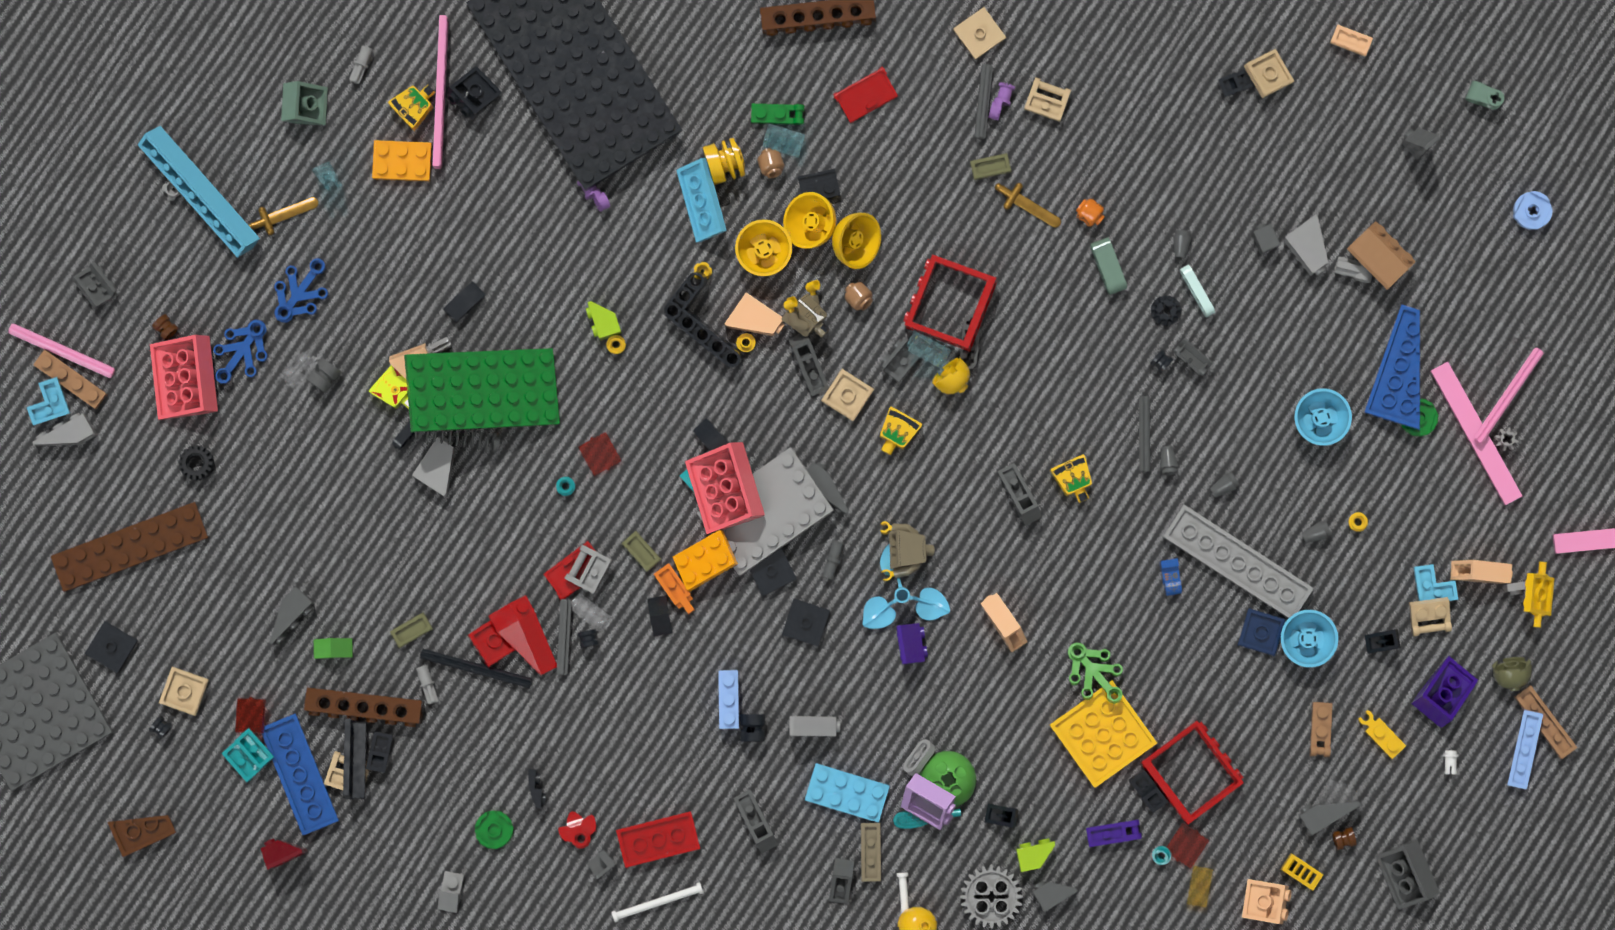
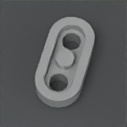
M927 739L920 741L906 759L903 766L904 771L911 776H914L915 773L919 774L933 756L935 751L934 744Z

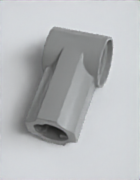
M1338 257L1334 273L1353 277L1360 282L1371 283L1372 274L1359 261Z

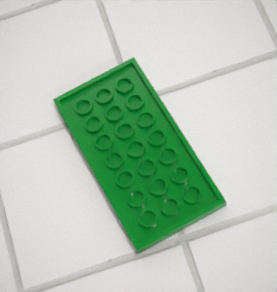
M553 348L404 355L411 432L560 424Z

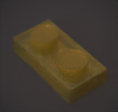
M1193 866L1186 904L1200 907L1207 906L1213 869Z

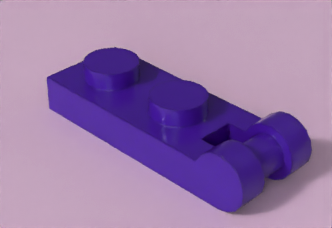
M1139 819L1086 828L1088 846L1094 847L1142 839V834L1139 833L1138 827L1140 825ZM1131 827L1132 834L1126 835L1125 828Z

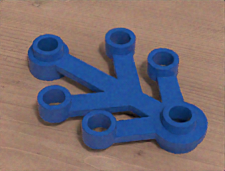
M316 258L310 262L311 270L299 287L296 278L298 274L297 268L292 265L286 268L285 272L289 278L291 298L286 302L285 291L287 286L283 281H277L274 288L277 291L279 306L275 309V317L278 321L287 323L292 320L294 315L316 314L317 306L314 303H308L303 307L294 306L298 301L315 298L324 300L328 297V290L323 287L318 290L305 292L317 274H322L325 271L326 265L323 260ZM317 264H321L322 268L320 270H315ZM291 268L295 269V273L293 275H289L288 273L289 269ZM279 284L284 285V288L282 290L277 289V286ZM321 290H325L326 292L325 296L323 297L319 296V292ZM309 306H314L313 312L308 311ZM283 310L288 311V315L285 317L281 315Z
M253 320L248 324V327L234 330L229 328L225 331L224 336L230 341L234 340L237 336L248 335L243 342L227 345L217 344L214 346L213 351L217 356H223L227 352L236 351L227 366L216 372L215 377L219 383L227 384L231 381V373L243 356L246 365L245 374L251 378L257 375V369L253 365L250 345L255 340L257 360L264 362L268 359L262 338L267 331L263 321ZM256 326L260 327V331L258 333L254 332V328ZM229 331L234 332V336L231 338L227 336ZM218 347L223 348V351L220 354L216 352ZM261 352L265 353L264 359H259ZM250 368L254 369V373L252 375L248 374V370ZM223 373L228 375L226 380L221 379Z

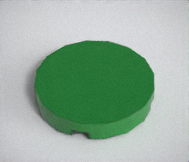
M1420 399V430L1401 425V427L1412 436L1421 437L1428 435L1435 429L1438 423V413L1435 406L1426 399Z
M492 810L485 812L478 818L475 824L477 840L481 845L490 849L504 847L513 836L514 827L512 820L501 811Z

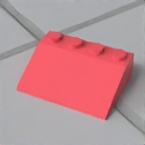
M191 335L150 344L158 420L217 412L210 336Z
M743 442L728 443L685 461L707 534L746 523L765 515Z

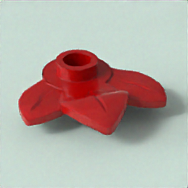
M571 811L567 818V826L558 828L560 837L564 841L572 842L576 848H585L590 844V835L596 830V820L593 815L583 819L578 813ZM579 835L585 837L584 842H578L577 838Z

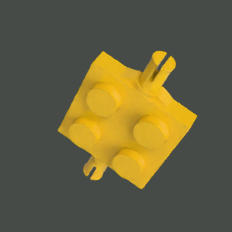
M1539 562L1538 573H1527L1525 581L1524 612L1534 615L1533 627L1541 628L1542 616H1551L1554 578L1546 574L1547 562Z

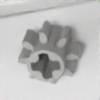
M1510 427L1506 429V432L1503 429H1499L1500 435L1494 436L1498 442L1495 446L1500 445L1502 451H1505L1507 447L1513 450L1512 444L1519 442L1515 440L1517 432H1510ZM1508 436L1510 439L1504 443L1503 439Z

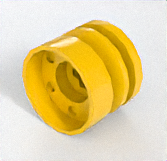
M729 138L730 148H727L723 140L721 143L722 150L718 151L714 143L702 147L714 185L726 182L727 172L730 173L733 179H736L734 172L736 169H738L740 177L745 176L744 159L740 147L734 138Z

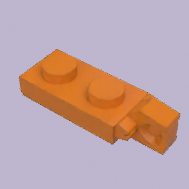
M669 563L654 573V576L675 606L679 609L684 607L688 614L695 611L690 604V601L693 600L690 592L687 591L685 585Z

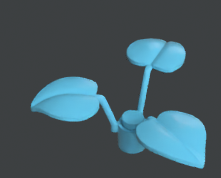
M889 544L881 555L880 566L882 571L885 569L894 570L890 569ZM884 572L885 575L890 576L889 572ZM899 577L897 578L899 588L894 592V600L887 603L885 598L878 596L866 602L863 611V626L878 629L890 625L896 617L895 610L890 606L897 601L899 603H905L909 599L918 601L916 612L925 620H934L948 614L950 607L943 594L934 588L922 589L920 598L910 596L908 589L902 587Z

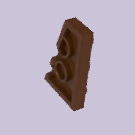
M170 815L107 822L122 857H126L177 833Z

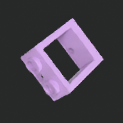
M915 773L905 788L901 808L941 830L944 824L948 825L953 817L951 814L956 807L954 804L956 796Z

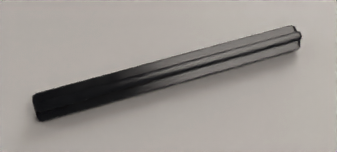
M422 649L420 653V658L526 688H530L532 679L526 676L493 667L488 668V666L431 650Z

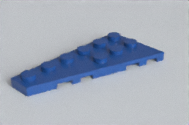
M1401 304L1365 409V414L1420 430V310Z

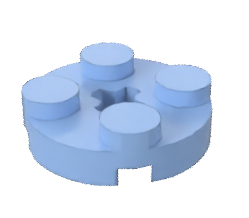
M1537 191L1521 195L1513 207L1514 220L1525 229H1540L1552 217L1553 211L1550 200L1546 195ZM1533 206H1535V210L1538 213L1530 215L1528 207L1532 208Z

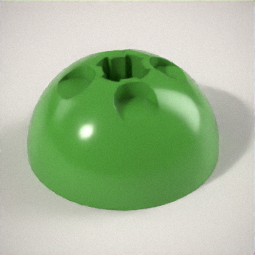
M942 751L934 754L920 772V776L956 796L954 801L956 807L968 801L976 787V772L973 765L965 756L954 751Z

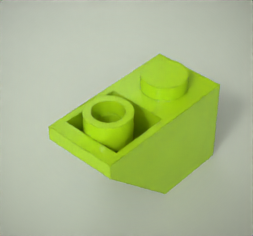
M592 301L587 302L589 307L585 309L588 318H593L595 325L591 327L595 337L598 336L601 341L613 335L622 334L614 312Z
M1048 838L1038 840L1039 844L1031 846L1030 842L1019 844L1020 848L1016 849L1020 872L1041 868L1055 847V841L1050 842Z

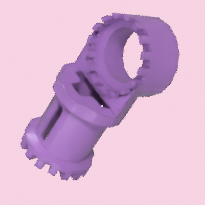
M999 82L998 96L992 102L988 118L999 120L1002 106L1011 105L1010 98L1012 91L1015 90V86Z
M596 185L586 192L582 187L585 199L593 198L600 212L610 207L607 196L600 189H597Z

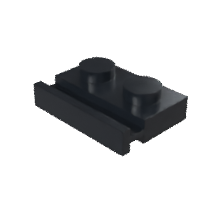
M835 169L798 176L801 194L815 192L827 199L841 196Z

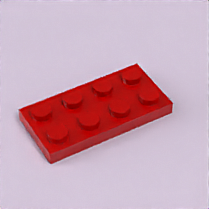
M691 811L616 830L625 868L701 849Z

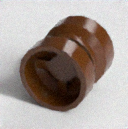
M166 314L159 317L152 324L154 330L161 333L164 341L171 338L179 330L176 324L170 322V318Z
M1352 827L1345 828L1342 832H1332L1337 850H1342L1345 846H1357Z

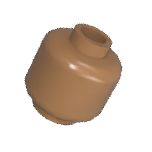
M771 148L765 149L757 159L760 171L764 176L775 178L782 174L785 164L779 151L772 150Z
M862 282L851 283L846 287L845 301L853 309L865 310L872 304L873 294Z

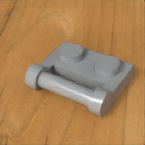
M581 545L579 549L581 551L569 574H566L564 579L595 594L613 560ZM587 554L592 557L579 580L575 577Z

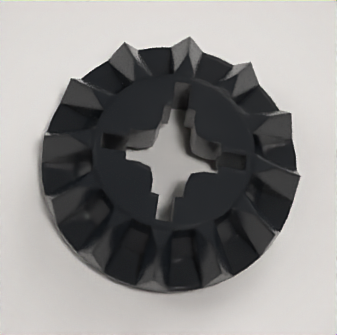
M1168 295L1160 296L1151 306V315L1160 325H1172L1181 316L1180 302L1175 297ZM1163 304L1166 307L1173 306L1169 311L1170 316L1166 313L1159 314L1163 310Z

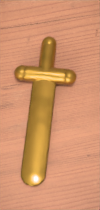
M999 183L995 185V190L1008 197L1003 205L1006 210L1010 209L1014 203L1054 228L1060 226L1061 220L1059 217L1020 194L1023 188L1021 183H1017L1012 191Z
M312 197L267 214L265 207H260L258 211L261 219L248 225L252 230L264 226L267 234L273 235V224L316 208L318 200Z

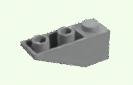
M77 413L69 418L70 421L63 424L62 422L55 425L53 431L49 433L43 432L36 436L37 440L33 441V444L36 446L81 445L97 436V433L87 415Z

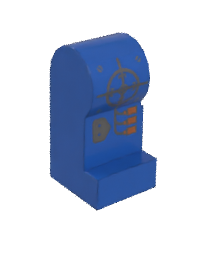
M1178 558L1160 561V571L1166 596L1182 594Z

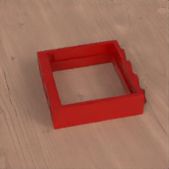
M932 254L931 259H927L924 269L926 272L924 277L921 276L918 281V292L913 294L910 302L912 305L911 310L906 312L903 322H905V327L909 330L970 352L998 280L991 275ZM936 264L986 281L964 340L914 323Z
M1194 721L1140 762L1186 825H1189L1244 783L1241 780L1244 778L1237 768L1235 770L1230 765L1232 761L1226 753L1222 754L1218 749L1220 745L1214 737L1210 738L1206 733L1209 731L1207 727L1198 721ZM1195 730L1233 780V783L1190 814L1151 761Z

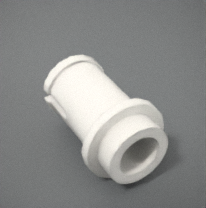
M1445 750V754H1443L1445 757L1444 774H1450V766L1452 767V774H1457V757L1459 755L1456 750Z

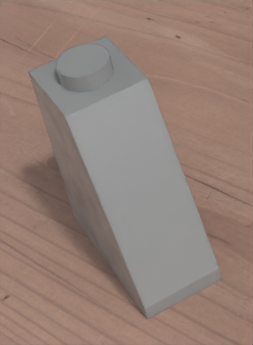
M1314 215L1283 239L1310 276L1314 273L1316 275L1322 273L1326 269L1325 265L1328 263L1317 215Z
M437 437L412 476L442 496L447 497L455 448L452 447V441L448 445V439L444 437L441 444V439Z
M790 716V736H836V732H840V721H836V717Z

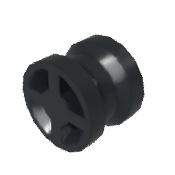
M1162 349L1150 364L1156 366L1158 371L1162 373L1174 359L1168 357Z
M596 629L577 633L581 639V648L599 644V640L595 636L597 633Z
M160 715L153 722L149 731L156 733L158 738L162 740L172 729L173 724L164 721V717Z

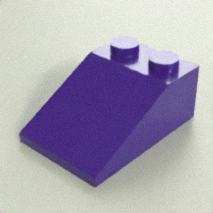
M1448 656L1422 687L1411 704L1442 728L1453 720L1478 682V679Z

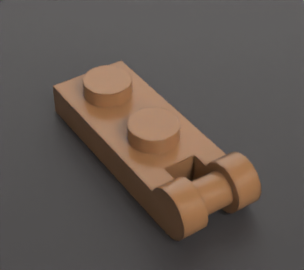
M1312 702L1310 756L1323 755V757H1330L1333 703ZM1317 741H1323L1324 746L1317 747Z

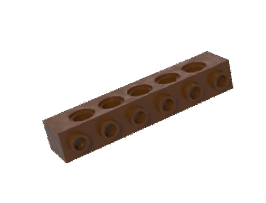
M826 0L760 8L762 33L767 34V36L778 35V32L793 34L797 30L803 29L805 32H812L816 28L822 27L824 30L834 29V26L840 25L843 28L853 27V24L859 23L862 26L872 25V22H876L874 0ZM857 8L861 11V14L853 16L850 13L851 10ZM836 10L842 13V16L838 19L832 16V13ZM821 13L823 18L817 21L813 18V15ZM802 15L805 19L803 22L798 23L794 20V17ZM783 17L786 21L784 24L779 25L775 22V19Z
M307 687L304 711H309L308 715L320 716L321 712L328 713V717L331 718L347 715V719L358 721L359 717H364L366 722L377 723L378 719L385 720V724L397 725V721L405 722L404 726L416 727V724H421L424 701ZM323 698L330 700V706L326 709L321 706ZM343 700L349 702V708L346 711H342L340 708V703ZM362 702H366L369 706L366 713H361L359 710V705ZM382 704H385L388 708L385 715H380L378 712V708ZM403 706L406 708L407 714L405 717L400 718L397 710Z

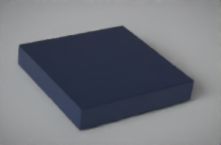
M1248 608L1237 645L1275 656L1286 619Z

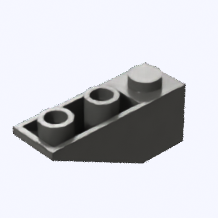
M296 586L281 602L270 639L272 645L276 643L279 645L286 638L285 633L289 629L294 630L300 623L298 620L303 615L306 617L313 610L312 605L314 602Z

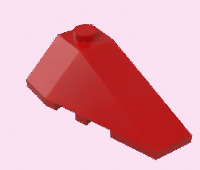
M526 595L488 616L497 634L501 638L503 637L540 676L557 668V663L537 615Z

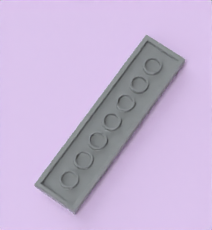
M1186 505L1182 506L1163 536L1172 544L1288 619L1300 611L1314 589Z

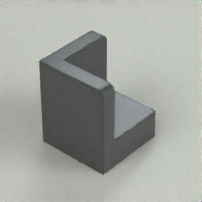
M605 849L587 863L597 879L617 865Z

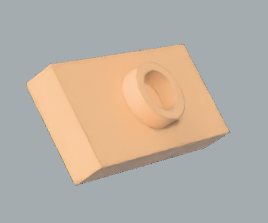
M1337 24L1330 43L1366 57L1373 38Z

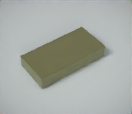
M1007 153L970 161L974 180L1011 173Z
M637 531L622 542L623 546L646 572L662 560Z
M423 612L393 629L390 633L398 647L402 648L433 630Z

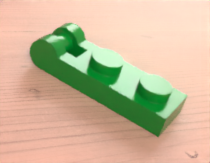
M752 103L751 124L804 125L803 112L805 111V105ZM789 112H795V118H789Z

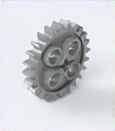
M992 865L989 866L987 871L984 866H982V872L975 869V876L969 874L970 882L964 880L963 882L967 887L961 888L965 895L960 896V898L965 899L961 906H967L964 913H971L969 919L971 920L975 917L976 925L982 921L984 928L987 923L990 924V928H993L994 923L1001 927V921L1008 924V917L1014 920L1012 913H1019L1015 907L1022 906L1017 900L1023 898L1022 895L1017 894L1022 888L1015 886L1019 881L1011 880L1014 874L1007 876V869L1000 872V866L993 870ZM981 881L987 885L986 891L982 893L976 890L977 883ZM1000 881L1006 884L1004 892H998L995 888L996 884ZM990 891H993L994 895H1008L1009 897L994 898L993 902H990L987 898L975 899L974 895H989ZM979 901H985L987 904V909L984 912H979L976 908ZM999 901L1006 903V909L1003 912H999L996 909V904Z

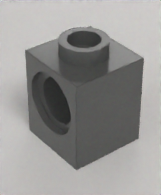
M1263 223L1255 227V231L1251 235L1261 255L1280 246V242L1271 224L1266 226Z

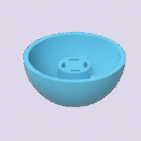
M1322 388L1312 390L1300 399L1295 409L1294 420L1298 432L1305 440L1315 445L1325 446L1340 441L1347 434L1352 422V413L1348 402L1341 394L1334 390Z
M1316 610L1299 611L1293 614L1282 628V649L1286 656L1297 665L1303 667L1320 666L1326 663L1337 649L1338 632L1336 626L1322 612Z

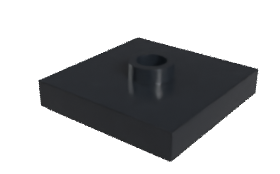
M782 548L750 569L762 596L797 580Z
M793 599L782 635L819 647L830 610Z
M104 621L85 654L114 672L119 673L138 640L109 622Z

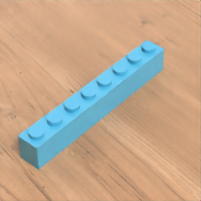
M159 126L145 133L138 146L235 256L239 257L252 250L260 239L258 235L165 130Z

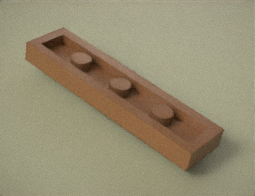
M45 349L33 364L51 378L58 376L62 386L94 409L98 408L107 393Z
M1531 685L1514 696L1523 710L1543 713L1540 732L1560 759H1563L1577 748Z

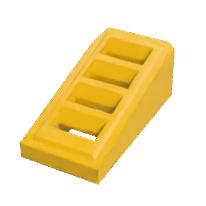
M1290 853L1280 869L1312 891L1324 875L1292 853ZM1296 861L1297 864L1291 872L1289 868L1291 867L1293 862ZM1300 865L1304 866L1297 876L1295 873ZM1307 869L1310 870L1306 878L1303 880L1302 876L1305 873V871ZM1312 874H1316L1312 883L1309 884L1308 881Z

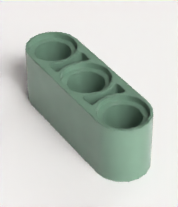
M1109 237L1090 243L1108 294L1111 295L1128 289Z

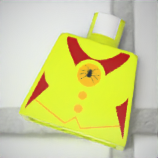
M391 365L371 387L369 392L395 409L401 404L409 409L406 379Z

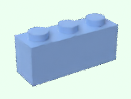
M738 670L718 671L719 729H739Z

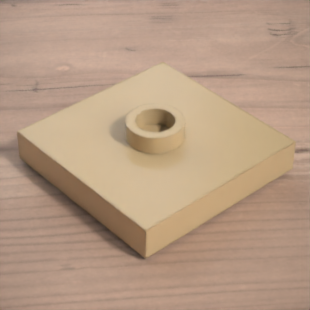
M985 7L953 28V31L974 60L1006 39V36Z
M1276 49L1244 65L1262 99L1294 82Z
M841 369L821 401L851 421H854L874 389L844 369Z
M172 667L159 703L196 716L209 679Z

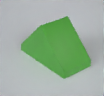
M353 638L314 639V659L353 658Z

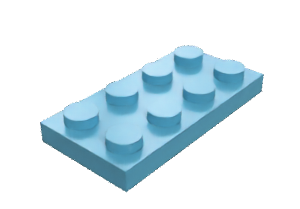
M700 158L677 169V175L696 242L705 241L727 231L707 159Z
M816 763L805 800L879 823L889 785Z

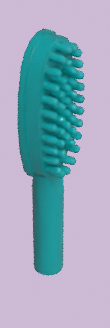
M954 809L951 815L953 817L961 816V810ZM907 810L897 813L893 818L894 825L903 829L917 828L928 824Z

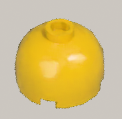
M957 357L948 362L943 367L944 370L941 375L937 373L932 380L933 385L945 394L962 393L968 387L970 370L967 364Z
M912 907L904 910L897 923L899 930H937V921L934 914L923 907Z

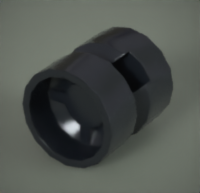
M740 714V725L743 727V730L740 731V742H765V730L762 729L765 726V714ZM750 727H755V733H751Z

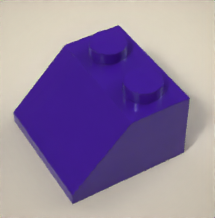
M919 623L896 626L901 664L908 665L925 662L928 653L927 647L922 645V639L925 638L924 627H920Z

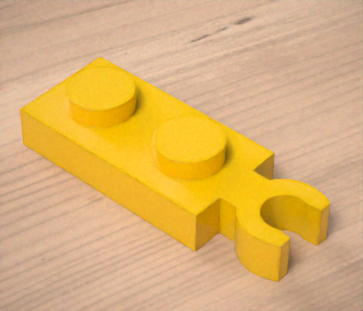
M1366 710L1365 713L1369 717L1368 720L1364 721L1359 717L1358 721L1362 725L1368 726L1365 732L1393 759L1406 745L1380 718L1374 721L1373 714Z

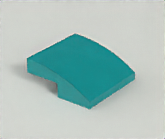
M250 728L244 731L234 740V743L221 753L246 782H249L274 758V755Z

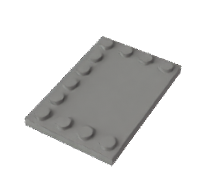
M791 447L753 473L765 515L749 522L723 529L738 563L733 568L739 576L745 574L834 511ZM699 511V512H697V514H698V516L700 517V519L702 520L701 513H700V511Z

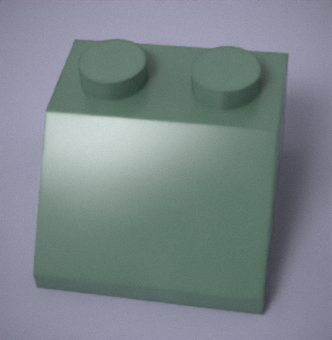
M300 81L283 83L281 121L294 124L326 125L328 87Z

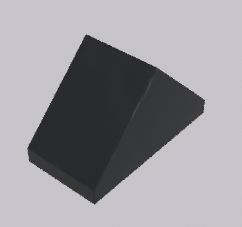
M660 596L647 599L653 636L672 634L667 597Z
M1398 629L1364 635L1368 654L1401 648Z
M988 803L984 822L1015 828L1019 809Z

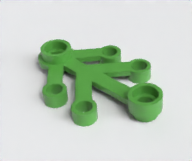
M1082 643L1070 645L1068 656L1073 660L1072 673L1069 676L1070 684L1078 685L1080 683L1079 667L1081 662L1086 668L1084 688L1081 692L1082 698L1085 700L1092 698V679L1094 677L1107 693L1108 701L1113 704L1119 703L1123 695L1122 690L1118 687H1112L1100 672L1112 673L1113 676L1118 677L1122 674L1123 667L1120 664L1092 663L1087 658H1099L1100 661L1107 662L1110 659V652L1107 649L1101 651L1086 649ZM1079 650L1081 654L1077 656L1074 654V651ZM1106 653L1108 657L1102 658L1101 654ZM1118 667L1121 671L1115 673L1113 669ZM1076 676L1078 681L1074 682L1071 678ZM1084 691H1089L1091 695L1085 696ZM1117 694L1118 698L1112 699L1111 695Z

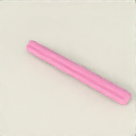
M11 324L9 328V334L108 378H112L115 369L107 364L21 326Z
M1539 348L1533 349L1475 434L1474 440L1481 444L1485 441L1543 356L1544 352Z

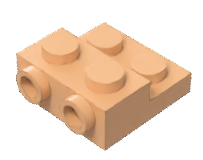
M1248 879L1242 918L1283 924L1284 921H1287L1289 914L1288 909H1286V902L1290 901L1292 894L1291 890H1288L1289 886Z

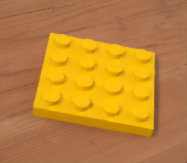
M1113 680L1109 682L1112 687H1117ZM1103 688L1093 693L1091 699L1083 700L1050 724L1052 730L1094 788L1157 744L1126 698L1122 695L1119 703H1110L1107 699V693ZM1112 694L1111 698L1117 699L1118 695Z

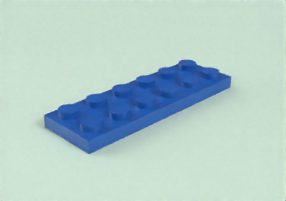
M295 713L261 727L260 731L268 750L274 755L272 761L302 835H307L338 822L339 818L297 714Z

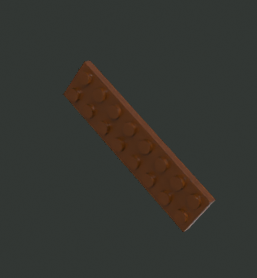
M193 502L51 555V559L62 590L67 592L208 539L209 536L197 503Z

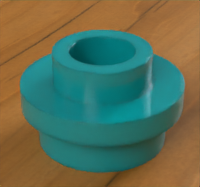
M562 477L557 481L556 489L559 494L569 496L575 490V482L570 477ZM568 483L569 489L564 490L562 485Z
M1158 846L1152 852L1154 862L1159 865H1165L1171 860V851L1165 846ZM1159 853H1164L1165 857H1161Z

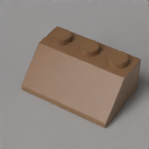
M1376 221L1347 248L1387 290L1416 262L1411 254L1406 252L1399 245L1398 241L1392 238L1385 231V228Z

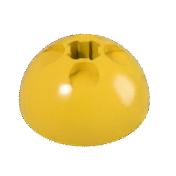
M806 192L795 197L788 205L784 214L783 227L788 232L791 242L795 246L804 249L816 248L826 243L833 235L837 222L836 213L827 198L815 192Z
M853 213L844 217L837 224L832 235V247L836 257L844 265L853 269H861L869 265L877 255L881 243L879 223L868 213Z
M756 220L746 225L740 231L736 239L735 252L739 263L746 271L757 276H771L780 272L789 262L792 254V242L788 232L780 224L771 220Z

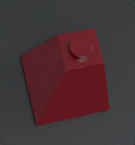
M274 838L264 842L265 846L260 848L267 870L281 866L308 852L306 848L283 840L275 841Z

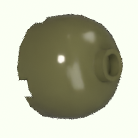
M1525 657L1503 659L1505 663L1498 664V661H1496L1492 665L1496 682L1510 691L1520 690L1521 687L1530 681L1532 676L1530 659L1525 661Z

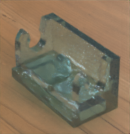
M768 124L763 147L799 158L805 134Z
M329 161L312 169L313 173L327 190H330L327 182H331V180L338 188L343 186L335 168Z
M916 330L913 331L906 346L909 348V352L939 368L943 367L951 352V349Z

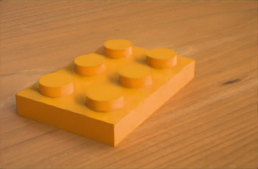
M374 140L372 178L430 182L432 143Z
M718 530L673 556L687 591L694 590L738 564L723 530Z

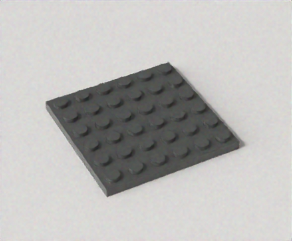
M56 632L0 664V772L11 791L16 790L113 733Z

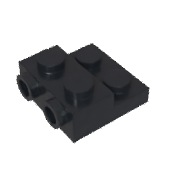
M476 65L449 86L447 98L452 104H457L461 108L460 112L465 118L470 117L471 120H474L486 110L487 106L498 99L502 92Z

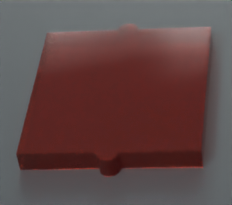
M606 432L595 438L591 437L588 442L578 446L594 476L605 470L609 471L610 467L622 461Z
M249 697V699L237 698L235 732H244L250 728L253 733H264L266 699H254V697Z
M1182 823L1167 845V848L1171 851L1175 861H1180L1191 869L1209 840L1199 834L1198 830H1193Z

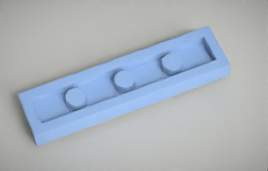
M1524 709L1507 784L1509 786L1527 789L1543 713Z

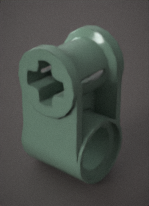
M1472 81L1465 100L1495 110L1504 102V94L1500 90L1491 88L1481 82ZM1493 96L1497 97L1496 103H1492Z

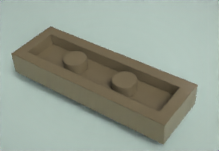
M861 823L862 882L881 881L880 823Z

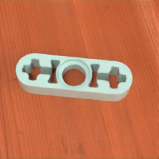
M1189 265L1181 268L1180 273L1205 317L1214 314V307Z

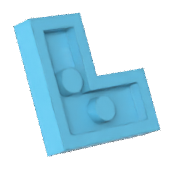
M58 376L38 383L44 401L27 407L33 425L70 413Z
M1433 564L1413 567L1418 601L1448 597L1449 601L1458 600L1456 581L1436 583Z

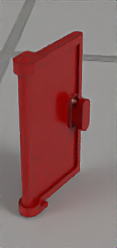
M883 66L870 75L833 94L850 123L898 97Z
M589 541L583 544L584 546L595 551V549L592 547ZM580 547L544 573V576L555 589L560 600L566 599L580 588L564 579L566 574H569L581 551L579 550ZM587 554L575 578L580 580L592 557L591 555Z

